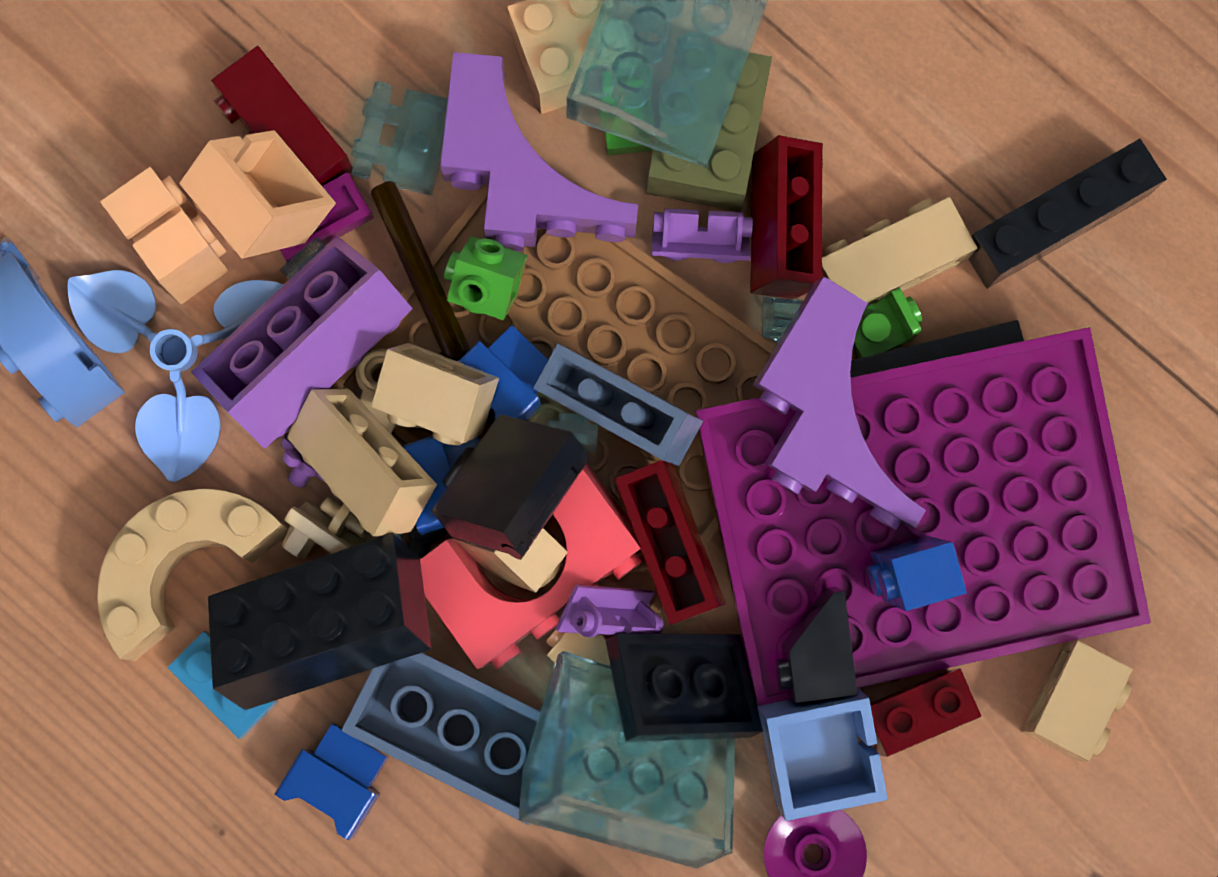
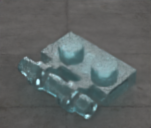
M377 81L374 83L371 97L365 99L362 115L366 118L361 137L354 140L351 155L355 159L351 174L358 178L369 179L373 163L387 166L383 178L384 182L393 181L397 188L432 196L442 157L448 98L407 89L403 105L400 107L389 103L393 87L385 82ZM384 123L397 126L392 147L379 144Z

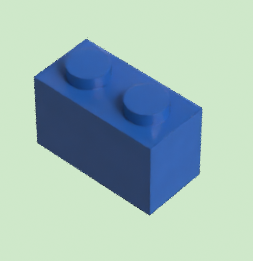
M925 536L870 552L873 565L867 567V573L871 588L876 597L882 595L884 602L908 611L967 594L952 541Z

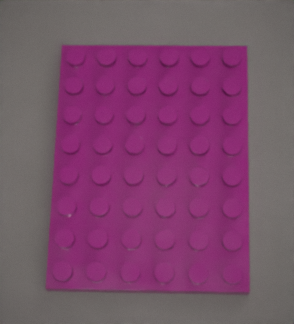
M1090 327L851 377V394L855 415L871 454L894 485L908 498L926 510L916 528L904 526L901 523L897 530L886 526L869 515L873 509L872 505L856 497L853 504L849 503L826 489L830 481L826 477L816 492L808 491L802 487L798 495L773 481L771 478L775 470L765 465V462L795 414V411L791 408L784 415L759 400L760 397L694 411L695 417L703 421L698 432L757 706L791 699L788 696L787 690L779 689L776 675V659H783V642L827 587L836 586L845 591L856 685L858 688L1151 623ZM925 536L953 542L967 594L908 611L884 602L882 595L875 596L867 573V567L873 565L870 552Z

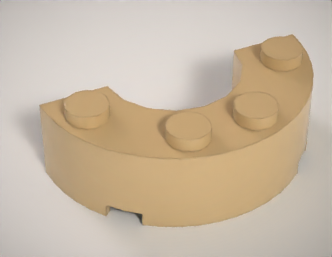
M195 489L174 493L151 503L139 511L125 524L110 545L102 564L98 582L97 598L101 624L112 649L119 659L136 661L175 629L166 613L164 591L171 571L183 557L200 548L221 546L231 549L241 558L253 563L286 536L289 528L274 514L252 500L238 494L215 489Z

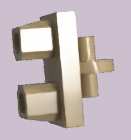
M327 497L320 507L310 500L305 501L299 508L294 506L284 519V521L290 524L282 547L298 558L306 559L310 557L317 545H320L332 554L368 541L362 537L366 530L361 527L357 517L345 504L341 506L330 497Z

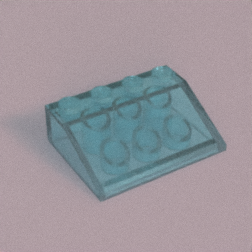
M604 0L567 95L566 118L707 168L768 0Z
M562 651L557 656L523 767L518 820L697 869L733 853L735 738L626 742L611 666Z

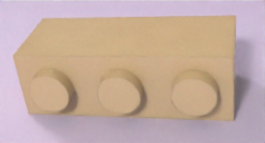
M948 197L936 204L932 198H929L906 211L908 217L894 224L889 219L882 220L863 232L865 238L850 245L844 239L822 250V277L828 278L867 302V306L886 298L890 291L898 287L904 292L966 262L976 251L977 246L951 198Z
M312 389L287 437L288 440L302 454L303 460L313 467L329 485L331 492L341 499L357 517L361 527L371 533L373 537L390 533L411 532L437 484L350 389Z

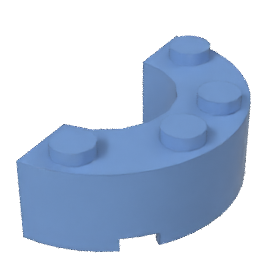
M5 237L0 240V362L11 374L16 373L18 370L23 373L42 395L38 398V401L55 422L65 418L78 428L123 395L125 391L99 356L81 339L55 307L38 282L40 277L13 241Z

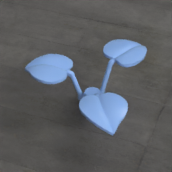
M111 270L92 275L75 276L68 279V298L73 316L79 328L91 343L104 351L125 353L135 346L139 333H141L151 342L150 355L154 363L160 368L170 371V380L173 381L176 397L168 394H159L150 398L139 410L135 423L136 437L139 445L168 481H179L196 471L211 455L221 430L220 415L212 400L205 396L186 398V389L181 372L188 370L195 363L198 346L229 337L284 284L265 280H250L230 286L220 294L213 308L215 318L224 329L190 337L175 329L163 330L156 334L149 327L145 326L155 315L156 299L149 284L136 274L123 270Z

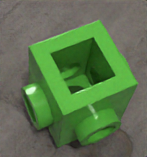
M471 236L461 253L453 251L449 258L444 275L445 280L451 281L447 301L463 306V308L472 313H484L504 320L517 297L528 255L505 248L495 240L479 239Z

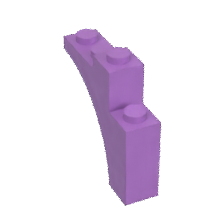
M453 52L441 170L444 181L451 182V185L455 188L478 190L481 188V185L489 186L484 225L486 239L495 240L505 248L520 252L524 250V246L536 247L537 228L546 229V233L551 236L564 238L574 237L576 232L593 233L597 239L606 242H622L625 240V237H635L638 204L605 198L577 186L551 168L526 140L508 104L504 88L505 71L503 57Z
M822 277L814 282L753 384L754 387L763 391L759 400L784 415L787 414L790 408L795 411L794 416L766 460L765 465L775 470L771 478L773 481L797 495L802 487L808 491L816 492L826 477L830 480L826 489L849 503L853 504L856 497L872 505L873 509L869 515L886 526L897 530L901 523L904 526L916 528L926 510L908 498L880 468L864 440L855 415L851 394V358L856 331L868 303L828 278Z

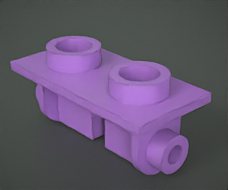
M664 208V213L654 212L652 256H664L667 259L677 261L687 258L713 259L720 263H732L736 260L750 261L749 237L752 235L753 219L752 217H743V212L708 211L707 227L698 226L699 210Z
M575 584L556 630L558 632L580 633L582 636L590 638L595 637L597 634H660L663 630V621L649 607L654 595L652 590Z

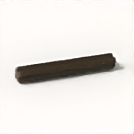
M393 181L377 185L371 190L372 198L443 356L458 362L470 350V347L449 301H447V296L399 190Z

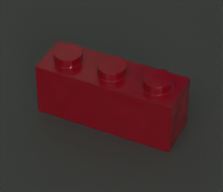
M258 45L211 80L220 95L213 101L231 124L239 119L249 132L246 135L275 130L321 186L347 172L351 173L353 171L347 154Z
M778 135L753 154L751 294L795 300L808 293L814 282L822 278L823 143Z
M660 460L615 478L669 624L681 622L725 605L726 602L673 464Z

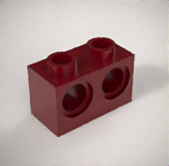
M961 668L947 670L871 702V711L878 743L873 745V747L880 756L888 757L982 717Z

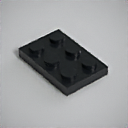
M616 633L606 640L626 742L751 738L763 732L741 634Z

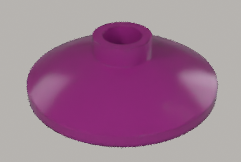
M842 810L785 821L781 814L768 831L764 843L763 858L768 877H863L867 863V849L858 825ZM809 844L819 845L822 851L821 858L815 863H808L804 858V849Z

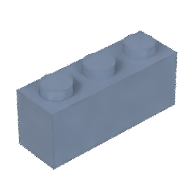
M558 343L533 388L661 460L680 466L703 423L699 418Z

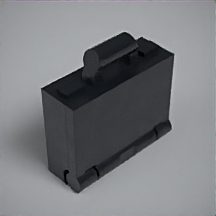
M499 414L477 447L464 449L444 477L442 484L447 489L431 511L452 537L504 552L521 560L589 461V456L583 451L584 448L571 431Z

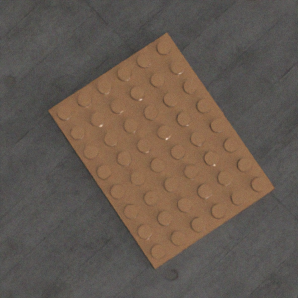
M488 185L482 186L429 256L447 298L451 281L445 280L444 275L452 252L457 251L461 253L471 236L486 239L484 225ZM537 228L536 247L524 246V250L520 251V253L528 256L517 297L504 320L484 313H472L463 308V306L449 302L470 349L478 341L489 348L513 325L548 360L558 343L695 416V410L761 397L763 391L754 387L753 384L776 347L771 341L628 240L606 242L597 239L593 233L576 232L574 237L564 238L551 236L546 233V229ZM409 282L401 292V295L413 309L401 320L399 326L394 331L386 334L369 351L380 348L389 349L411 343L443 356L412 284ZM357 366L349 369L330 388L350 389L360 399L363 391L356 380ZM382 367L377 368L373 373V380L375 382L379 380ZM538 392L536 395L540 399L541 407L527 421L573 432L584 448L583 451L589 456L588 464L630 520L615 478L661 459ZM490 412L483 434L479 436L480 441L495 421V417ZM396 425L392 434L407 445L432 436L433 431ZM697 432L680 466L675 464L673 466L703 545L706 547L719 527L699 432ZM552 514L543 528L567 551L562 528ZM642 552L637 555L643 562L624 577L617 580L612 573L598 583L603 587L652 590L654 595L649 607L656 614L663 607Z

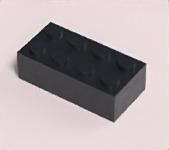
M394 533L208 596L213 689L244 710L432 649L420 558Z

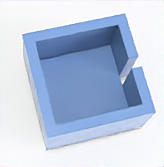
M858 687V695L795 703L790 699L757 706L763 728L762 735L775 804L785 821L888 800L880 754L871 746L878 743L870 700Z

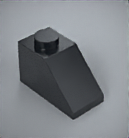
M836 586L827 587L823 590L783 642V659H776V675L779 689L787 690L788 696L795 703L858 695L845 591Z

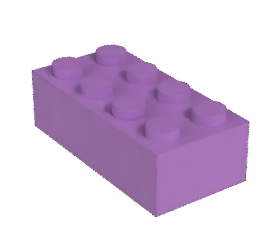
M336 236L191 373L220 405L266 449L275 439L280 438L290 429L312 389H329L349 369L357 366L363 360L365 354L380 339L394 331L399 326L401 320L413 308L380 269Z

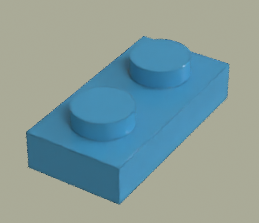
M203 631L167 667L238 739H242L278 703L275 700L244 710L213 689L210 633L207 631Z

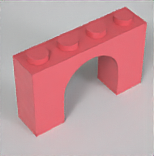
M588 462L553 513L564 533L568 553L560 578L544 595L534 599H522L502 592L488 579L476 560L454 539L445 540L420 559L425 597L477 670L491 663L496 669L501 668L522 652L517 644L532 633L536 640L557 627L560 620L557 614L565 609L575 584L597 586L598 583L612 573L619 580L643 562L637 555L642 550L631 521Z

